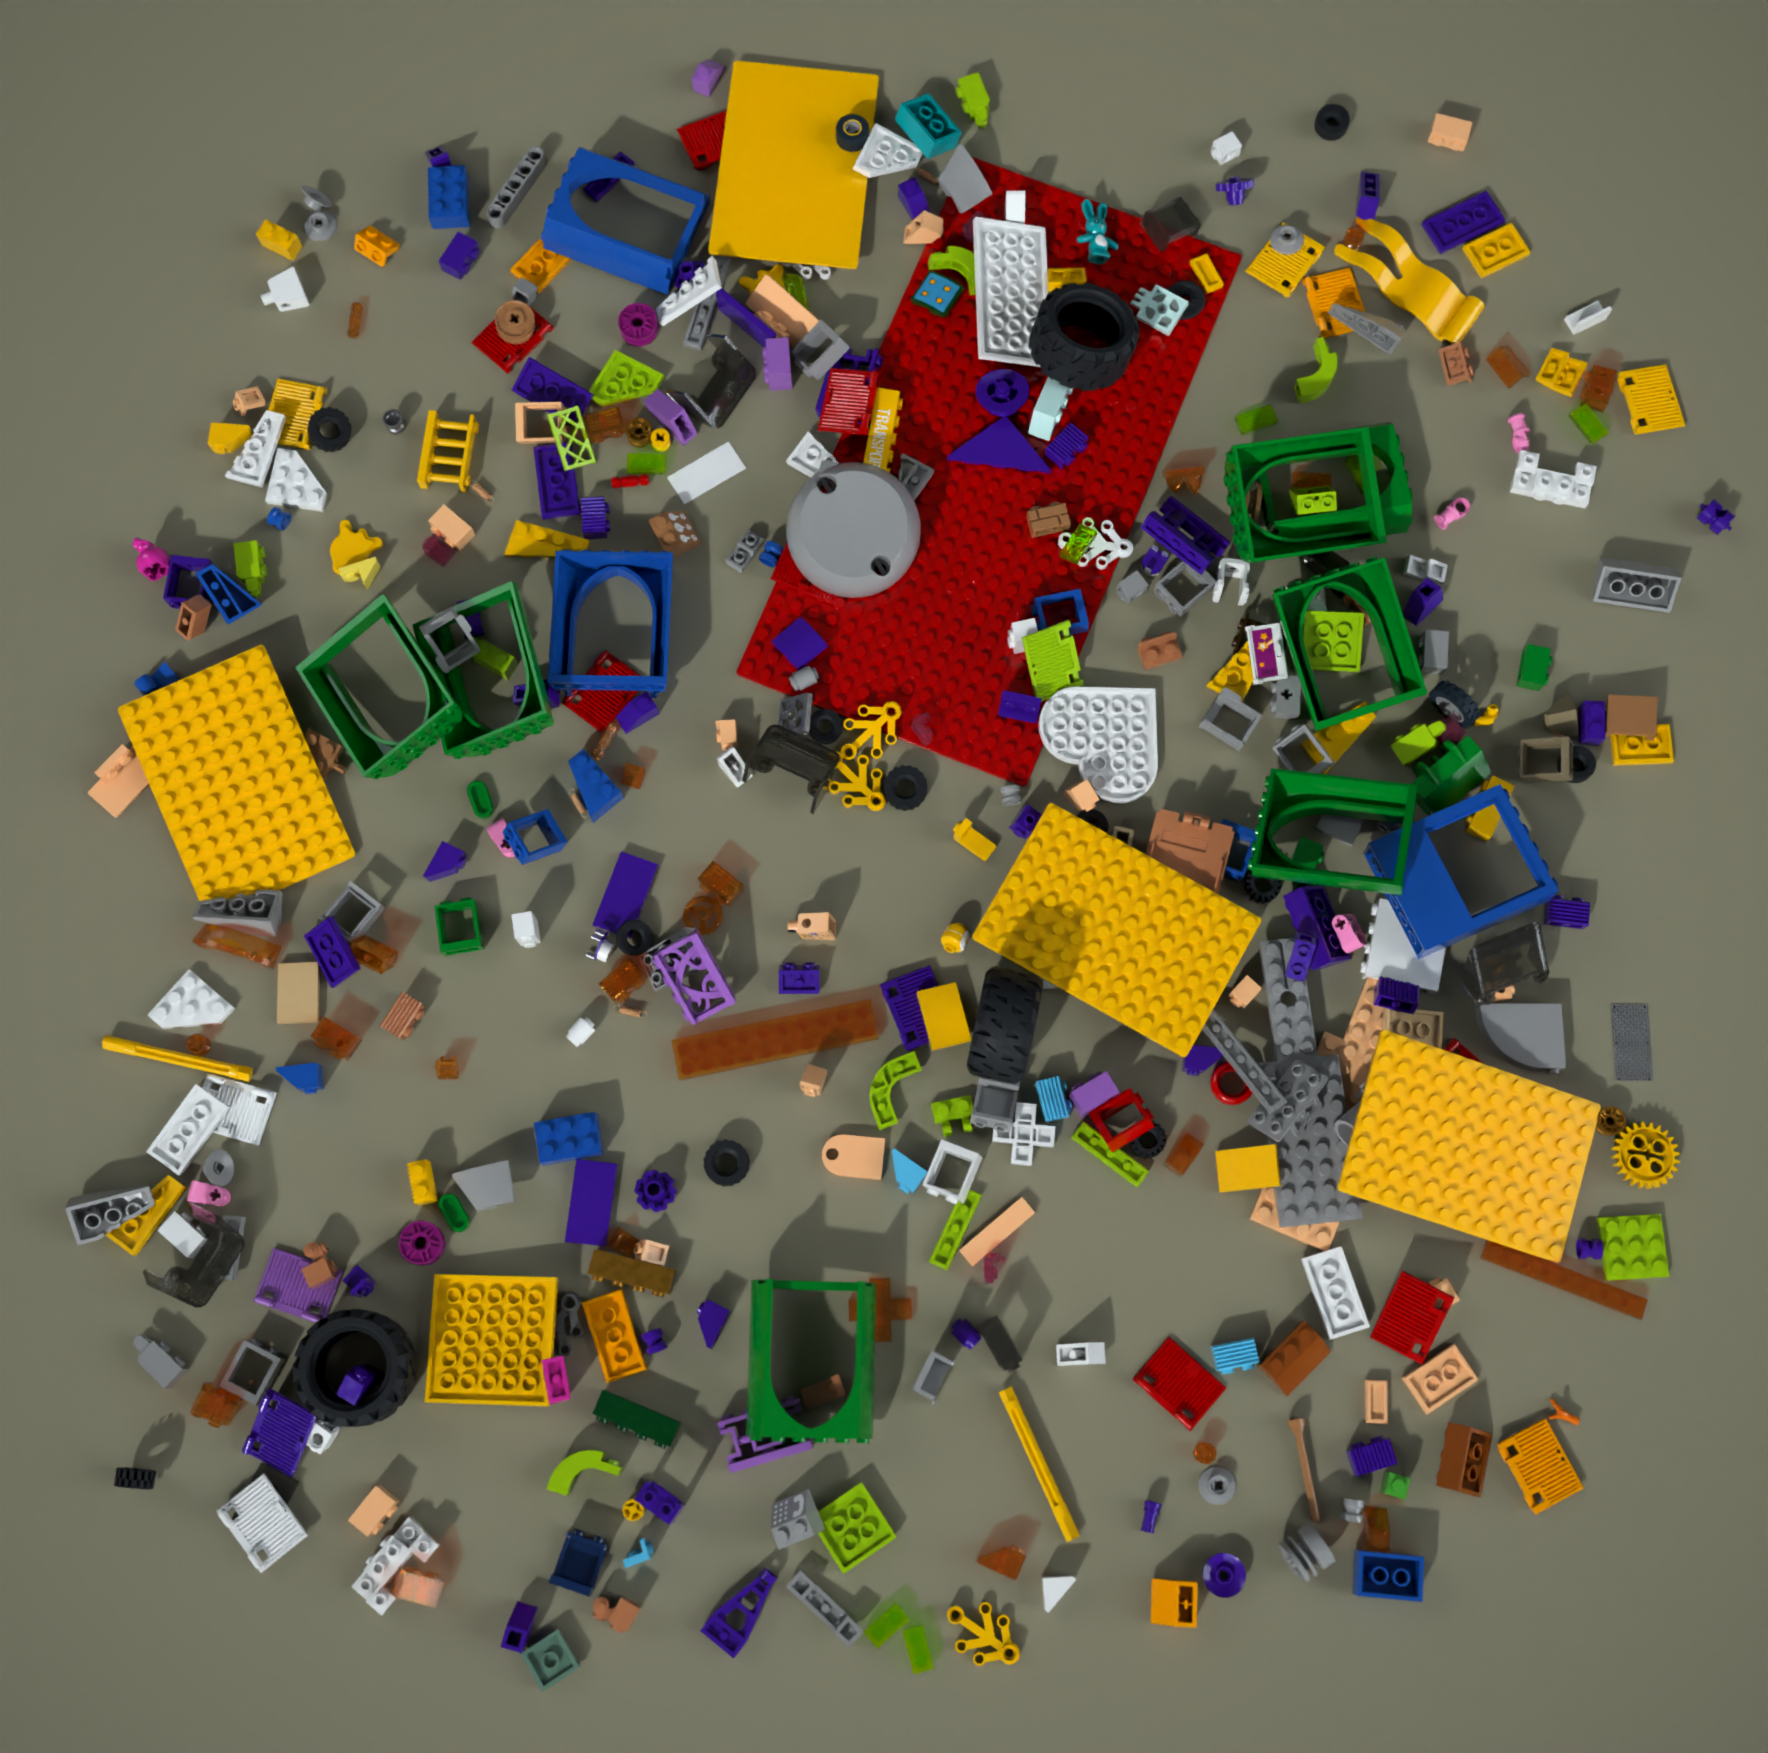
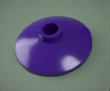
M1215 1554L1204 1565V1584L1212 1594L1218 1597L1229 1598L1235 1596L1242 1590L1245 1584V1568L1242 1562L1232 1554ZM1223 1570L1227 1573L1225 1579H1221L1219 1576Z

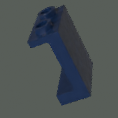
M573 1528L572 1531L566 1532V1539L549 1583L590 1597L596 1585L609 1544L604 1543L605 1539L593 1535V1538L584 1536V1531Z

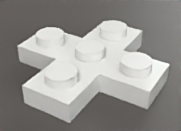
M1016 1102L1015 1119L1012 1122L1010 1132H999L993 1128L992 1142L1012 1144L1011 1164L1031 1166L1033 1146L1054 1147L1055 1126L1035 1124L1037 1104Z

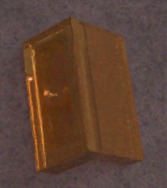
M1500 346L1486 358V361L1507 388H1512L1522 378L1531 375L1509 346Z

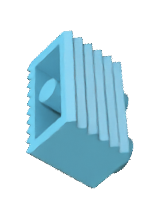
M1060 1076L1036 1081L1035 1086L1045 1123L1069 1118V1112L1073 1110L1070 1100H1066L1064 1092H1067L1065 1080H1061Z
M1254 1338L1210 1346L1216 1372L1221 1371L1222 1375L1234 1373V1368L1242 1367V1370L1255 1368L1254 1364L1259 1363Z

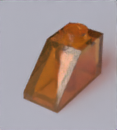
M1187 1132L1164 1166L1177 1176H1183L1204 1144Z
M1364 1506L1363 1550L1390 1553V1526L1387 1508Z
M1011 1544L1010 1548L1004 1546L977 1557L976 1563L1016 1581L1026 1555L1022 1554L1023 1549Z

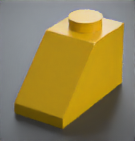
M211 422L207 444L215 453H232L246 443L247 440H250L254 432L249 425Z

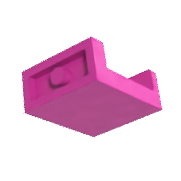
M559 1356L541 1360L548 1403L555 1404L571 1399L564 1357Z

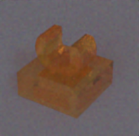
M444 1056L440 1060H436L435 1069L438 1080L459 1078V1069L455 1056H452V1060H445Z

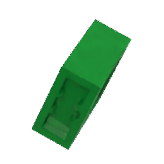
M466 897L459 899V902L443 901L440 902V905L434 906L440 953L443 956L484 950L478 903L475 899ZM472 909L475 939L447 943L444 914Z

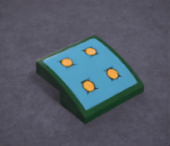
M930 270L912 296L911 301L915 305L927 308L930 314L946 318L964 291V287L954 280Z

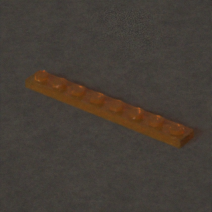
M1486 1240L1480 1257L1482 1260L1641 1320L1648 1299L1528 1253Z

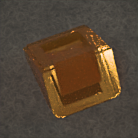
M626 762L621 784L640 790L646 773L645 768Z
M618 1227L607 1244L628 1257L639 1240Z

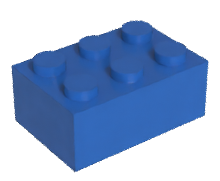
M465 165L428 167V214L433 229L470 227L469 175Z
M596 1112L534 1122L539 1163L543 1166L604 1155L599 1119Z
M1354 1549L1352 1594L1364 1597L1423 1602L1424 1557Z

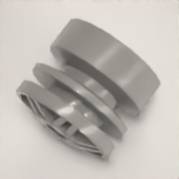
M1309 1523L1296 1531L1300 1540L1298 1543L1291 1536L1287 1537L1291 1548L1284 1541L1278 1544L1285 1562L1304 1583L1310 1580L1306 1570L1314 1577L1317 1575L1314 1567L1315 1563L1325 1570L1335 1562L1330 1549Z

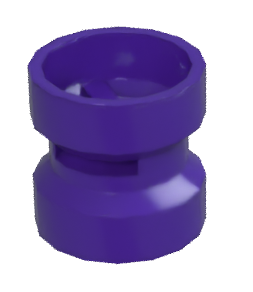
M1578 1238L1576 1242L1578 1259L1592 1257L1593 1259L1600 1260L1603 1255L1601 1239L1587 1240L1586 1238Z
M661 1328L641 1335L643 1341L647 1344L646 1350L648 1355L668 1348L666 1342L662 1339L663 1332Z

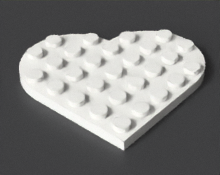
M1069 687L1056 692L1045 703L1040 713L1038 724L1039 734L1044 746L1056 758L1067 763L1078 764L1082 781L1086 779L1089 781L1098 798L1111 803H1127L1140 798L1149 790L1158 770L1155 688Z

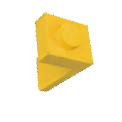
M967 818L963 822L959 821L953 829V839L984 862L987 861L996 849L994 843L972 828V822Z

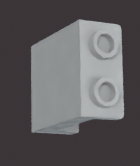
M979 1077L970 1123L981 1128L990 1127L999 1132H1010L1020 1081L1017 1084H1011Z

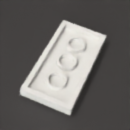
M195 1084L146 1152L181 1176L230 1107L200 1085Z
M1342 1246L1301 1259L1328 1339L1331 1340L1369 1328L1370 1325Z

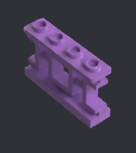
M794 1395L782 1399L783 1403L780 1404L782 1408L791 1405L795 1406V1409L787 1411L791 1418L794 1419V1413L803 1411L800 1399H795ZM747 1409L741 1411V1416L734 1417L733 1414L722 1416V1421L717 1422L720 1435L731 1432L736 1453L726 1456L730 1473L813 1449L810 1438H806V1442L776 1450L775 1446L783 1444V1442L775 1441L757 1446L756 1441H750V1436L742 1435L737 1437L735 1427L726 1429L725 1425L746 1419ZM751 1442L754 1452L763 1451V1454L739 1462L734 1460V1458L742 1456L740 1449L742 1444Z

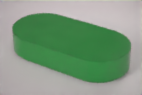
M482 781L471 782L467 787V794L473 811L478 818L488 819L494 812L488 789Z
M444 1194L440 1198L438 1205L449 1227L459 1233L466 1231L470 1226V1218L461 1201L454 1194Z

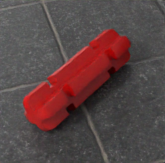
M641 474L640 477H637V475L622 476L620 479L619 477H612L611 484L614 489L620 488V486H623V488L637 487L638 484L647 486L649 485V477L647 474Z

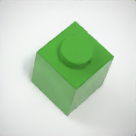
M1384 1471L1379 1492L1406 1500L1411 1478Z

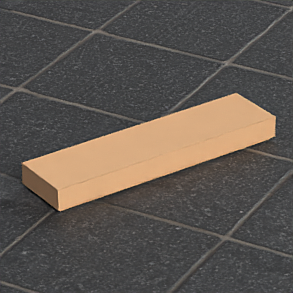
M1021 1197L961 1248L959 1252L973 1267L1035 1214L1034 1210Z

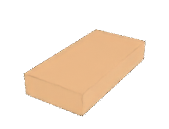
M1365 1380V1423L1388 1424L1387 1381Z

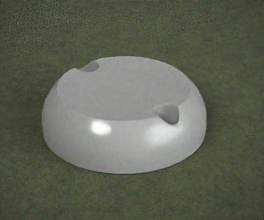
M840 463L817 472L799 489L787 516L786 538L790 554L797 568L813 585L839 597L862 598L875 595L890 588L908 571L920 544V518L911 494L895 476L882 468L867 463ZM822 486L825 488L827 493L822 492ZM875 566H877L881 574L875 572Z

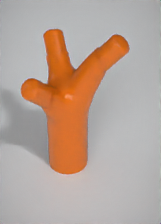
M1553 1398L1550 1399L1557 1412L1549 1415V1420L1563 1419L1578 1425L1579 1417L1564 1410Z

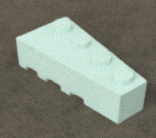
M1048 377L1033 410L1028 434L1050 441L1056 424L1060 422L1063 413L1061 411L1066 408L1069 399L1067 396L1071 395L1073 389L1063 386L1060 382Z

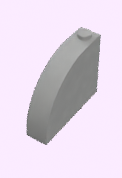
M1480 1003L1475 1007L1479 1030L1488 1046L1500 1058L1516 1067L1531 1071H1547L1549 1075L1560 1074L1559 1071L1566 1068L1562 1004Z

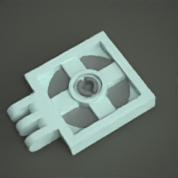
M1157 284L1151 292L1140 287L1138 292L1144 296L1136 293L1134 298L1140 302L1132 300L1130 303L1133 307L1139 309L1136 315L1137 319L1169 336L1189 305L1188 301Z

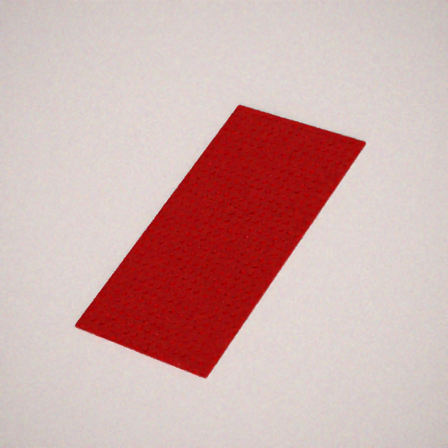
M972 157L992 194L964 213H959L952 197L947 196L938 216L944 219L942 226L944 228L943 234L934 242L926 243L879 349L883 357L882 367L878 369L881 375L880 380L878 379L877 387L900 391V398L903 399L902 409L897 412V416H900L899 426L894 428V433L897 434L896 443L891 445L890 450L893 451L892 463L888 462L887 468L890 469V474L899 480L898 475L901 467V455L903 453L934 470V474L914 501L919 513L921 536L913 563L904 576L890 588L875 595L862 598L838 596L835 603H833L834 606L824 602L823 599L809 596L806 592L799 589L797 591L790 588L787 584L776 582L736 672L742 678L788 696L804 693L813 694L812 705L822 709L833 710L838 715L847 719L876 721L881 715L869 714L867 717H861L858 714L859 706L883 707L887 702H896L901 707V716L895 720V735L898 739L1025 787L1043 746L1038 727L1039 716L1049 699L1041 702L1035 724L998 716L1003 690L1035 697L1025 652L1014 654L1013 648H1009L1007 637H1009L1008 630L1011 629V623L1035 618L1036 623H1038L1036 616L1033 617L1031 605L1034 604L1035 598L1081 589L1089 628L1088 632L1072 635L1079 658L1120 557L1110 562L1105 569H1098L1096 566L1097 558L1100 556L1106 557L1112 552L1104 550L1090 560L1085 567H1081L1077 564L1078 555L1086 554L1093 548L1073 545L1070 549L1064 550L1059 547L1058 538L1060 534L1067 532L1073 537L1094 540L1088 531L1082 528V521L1085 518H1091L1094 521L1093 526L1106 542L1114 543L1108 534L1101 531L1102 522L1105 520L1113 523V529L1121 539L1128 538L1242 256L1233 251L1107 206L1105 217L1107 230L1104 236L1116 242L1119 248L1113 250L1107 246L1110 258L1104 264L1089 263V242H1077L1078 236L1087 234L1085 229L1087 220L1081 208L1082 202L1087 198ZM1006 191H1025V224L1045 227L1047 269L1085 268L1086 283L1098 285L1117 294L1122 301H1126L1132 308L1134 316L1138 314L1139 309L1133 307L1130 303L1132 300L1140 302L1134 298L1136 293L1144 296L1138 292L1140 287L1151 292L1157 284L1167 290L1172 284L1186 280L1192 281L1202 288L1190 265V260L1206 253L1224 283L1222 288L1208 294L1202 288L1205 294V305L1202 311L1194 318L1187 320L1179 319L1169 336L1138 320L1140 328L1139 340L1126 372L1121 379L1104 389L1098 388L1094 391H1082L1079 388H1073L1071 395L1067 396L1069 399L1066 408L1061 411L1063 413L1060 422L1056 424L1050 441L1028 434L1033 410L1048 376L1042 372V367L978 359L976 295L969 294L966 278L960 272L953 269L931 270L954 280L964 287V291L946 318L930 314L927 308L915 305L911 301L912 296L930 271L928 269V260L931 254L935 252L946 253L948 246L961 247L974 253L973 219L981 217L1005 221ZM1090 200L1096 217L1097 207L1101 203ZM1187 296L1181 297L1187 300L1188 302L1190 301V299ZM1079 326L1060 327L1067 337L1081 345L1092 348L1107 347L1106 342L1099 335ZM998 369L1013 370L1021 374L1028 382L1029 397L1026 403L1017 412L1007 417L1051 469L1049 474L1038 471H1021L1007 467H991V465L967 464L961 461H948V455L1002 418L989 413L981 406L976 397L977 383L988 372ZM869 421V423H868V428H869V430H870L871 421ZM1072 422L1088 436V447L1083 453L1078 452L1074 456L1075 460L1070 466L1065 465L1060 469L1051 459L1045 456V450ZM842 433L832 456L839 464L846 462L863 463L868 435ZM822 486V492L827 493L825 488ZM1053 502L1065 503L1070 519V529L1032 538L1026 518L1027 511H1030V508L1035 506H1041V508L1048 507ZM1089 522L1084 523L1087 527L1091 526ZM1104 525V528L1110 529V526ZM1064 537L1063 541L1068 542L1069 538ZM1085 558L1079 559L1080 562H1086ZM1099 561V564L1105 565V562ZM875 566V572L881 574L877 566ZM1072 600L1042 606L1047 628L1069 620L1070 624L1077 623ZM802 617L820 635L828 647L804 666L809 665L810 668L814 667L819 676L816 679L817 683L802 691H795L788 677L798 670L773 646L771 641ZM865 707L860 709L861 714H866L868 712L867 708ZM888 709V714L894 715L895 709ZM888 722L881 727V732L888 734Z

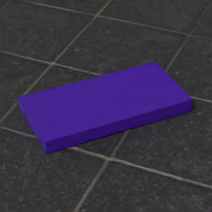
M1484 191L1423 221L1421 225L1441 255L1504 224L1505 218L1488 192Z
M723 288L716 291L718 310L761 346H766V339L776 338V333Z
M531 357L528 358L511 390L530 402H562L567 409L578 405L582 417L594 396L591 392ZM545 410L550 414L557 412V410ZM576 411L570 412L568 418L577 423Z
M568 442L561 443L562 447L565 448ZM572 443L569 448L571 452H573ZM556 444L533 447L542 519L581 515L575 468L564 470ZM566 454L568 466L573 465L574 457Z
M621 851L592 925L616 934L618 928L624 922L638 920L659 865ZM634 930L628 933L627 938L631 939Z
M576 1159L565 1242L607 1247L618 1164Z

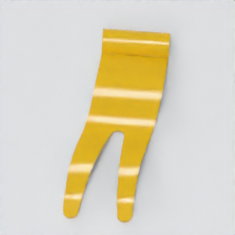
M1356 217L1357 225L1368 234L1379 239L1389 249L1402 273V278H1395L1387 266L1374 256L1352 250L1342 244L1335 246L1334 254L1344 261L1367 271L1391 303L1416 316L1435 338L1441 342L1446 339L1452 344L1461 342L1483 311V302L1474 296L1466 298L1447 276L1419 261L1404 238L1395 229L1373 219L1363 220Z

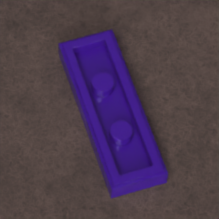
M621 151L613 158L631 166L635 165L634 161ZM621 178L593 180L583 188V191L598 202Z

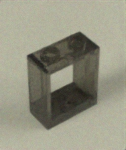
M997 1315L977 1327L1002 1372L1007 1370L1010 1373L1020 1367L1019 1362L1023 1359Z

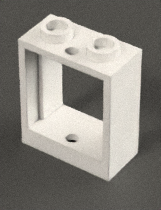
M941 1139L923 1186L928 1189L927 1193L938 1197L940 1194L945 1196V1200L950 1203L957 1204V1202H961L964 1204L982 1157L976 1152ZM947 1153L972 1162L959 1195L934 1185Z

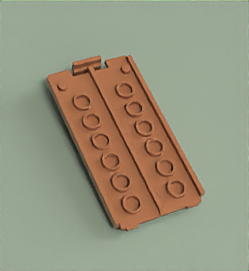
M1160 809V812H1156L1145 854L1219 895L1235 833L1232 831L1233 827L1213 822L1212 828L1208 829L1210 817L1185 811L1183 821L1180 822L1178 821L1180 813Z

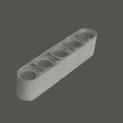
M534 146L527 151L488 207L487 215L492 227L498 229L505 226L546 167L544 152L540 147Z

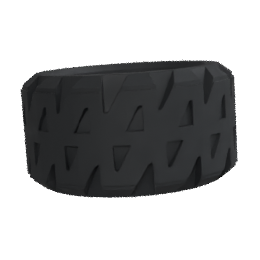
M1089 283L1064 284L1061 289L1055 288L1048 293L1041 303L1029 336V347L1032 348L1031 355L1036 365L1042 367L1041 370L1050 379L1060 382L1063 386L1071 389L1079 388L1082 391H1094L1098 388L1104 389L1121 379L1126 372L1139 340L1140 328L1137 317L1133 315L1134 312L1126 301H1122L1117 294L1108 289H1103L1098 285ZM1079 326L1099 335L1106 342L1107 347L1092 348L1081 345L1067 337L1060 327Z
M992 966L985 973L966 1065L970 1074L1011 1084H1017L1024 1078L1043 984L1039 976L998 966Z
M360 1309L340 1310L328 1314L326 1318L317 1321L306 1332L307 1335L299 1342L294 1355L297 1359L292 1367L293 1382L297 1384L296 1393L302 1404L308 1407L310 1413L323 1422L343 1427L372 1425L393 1415L398 1407L404 1404L411 1393L412 1383H415L417 1372L414 1346L412 1341L406 1336V1331L397 1322L389 1319L388 1316ZM364 1332L372 1336L381 1345L386 1357V1374L378 1391L369 1399L354 1406L343 1402L332 1393L325 1378V1363L330 1350L340 1339L352 1333Z

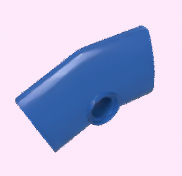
M163 662L151 676L149 674L142 675L135 681L134 685L145 696L180 679Z

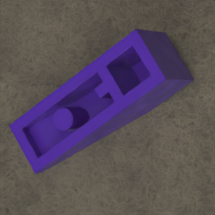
M1361 171L1356 202V217L1363 220L1375 219L1380 200L1379 174Z
M369 1364L356 1365L345 1375L337 1395L355 1406L385 1378V1374Z

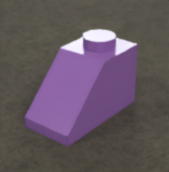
M710 59L699 63L692 76L693 91L710 97L726 68L725 65Z

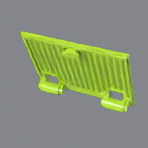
M1069 620L1021 637L1035 697L1042 698L1041 702L1050 699L1056 692L1062 689L1084 686L1083 679L1079 678L1078 671L1081 669L1074 637L1069 632V627H1071Z

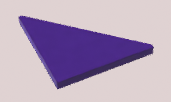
M1007 416L1002 417L947 456L948 461L952 462L961 461L967 464L1015 468L1021 471L1044 472V474H1049L1051 471Z

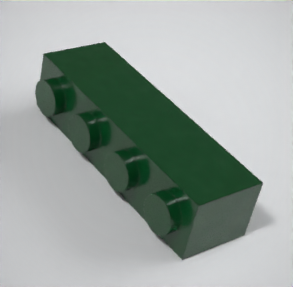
M602 1390L592 1413L597 1416V1421L608 1424V1421L616 1424V1429L626 1433L628 1429L636 1432L635 1437L644 1441L650 1438L655 1441L654 1445L666 1449V1446L672 1447L682 1424L677 1420L607 1390Z

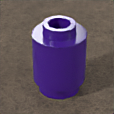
M959 1318L951 1326L953 1329L951 1334L964 1347L967 1346L969 1349H972L982 1338L979 1335L980 1332L966 1318L963 1320Z

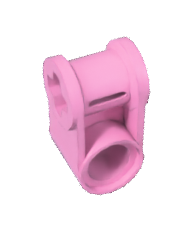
M502 817L487 826L486 830L506 857H514L511 846L507 849L506 845L509 843L505 840L502 833L507 826L506 821Z
M1347 913L1333 918L1332 927L1336 932L1342 949L1349 954L1367 944L1366 936L1362 932L1355 915Z
M192 1181L187 1201L204 1205L225 1206L229 1203L231 1194L225 1188L204 1182Z

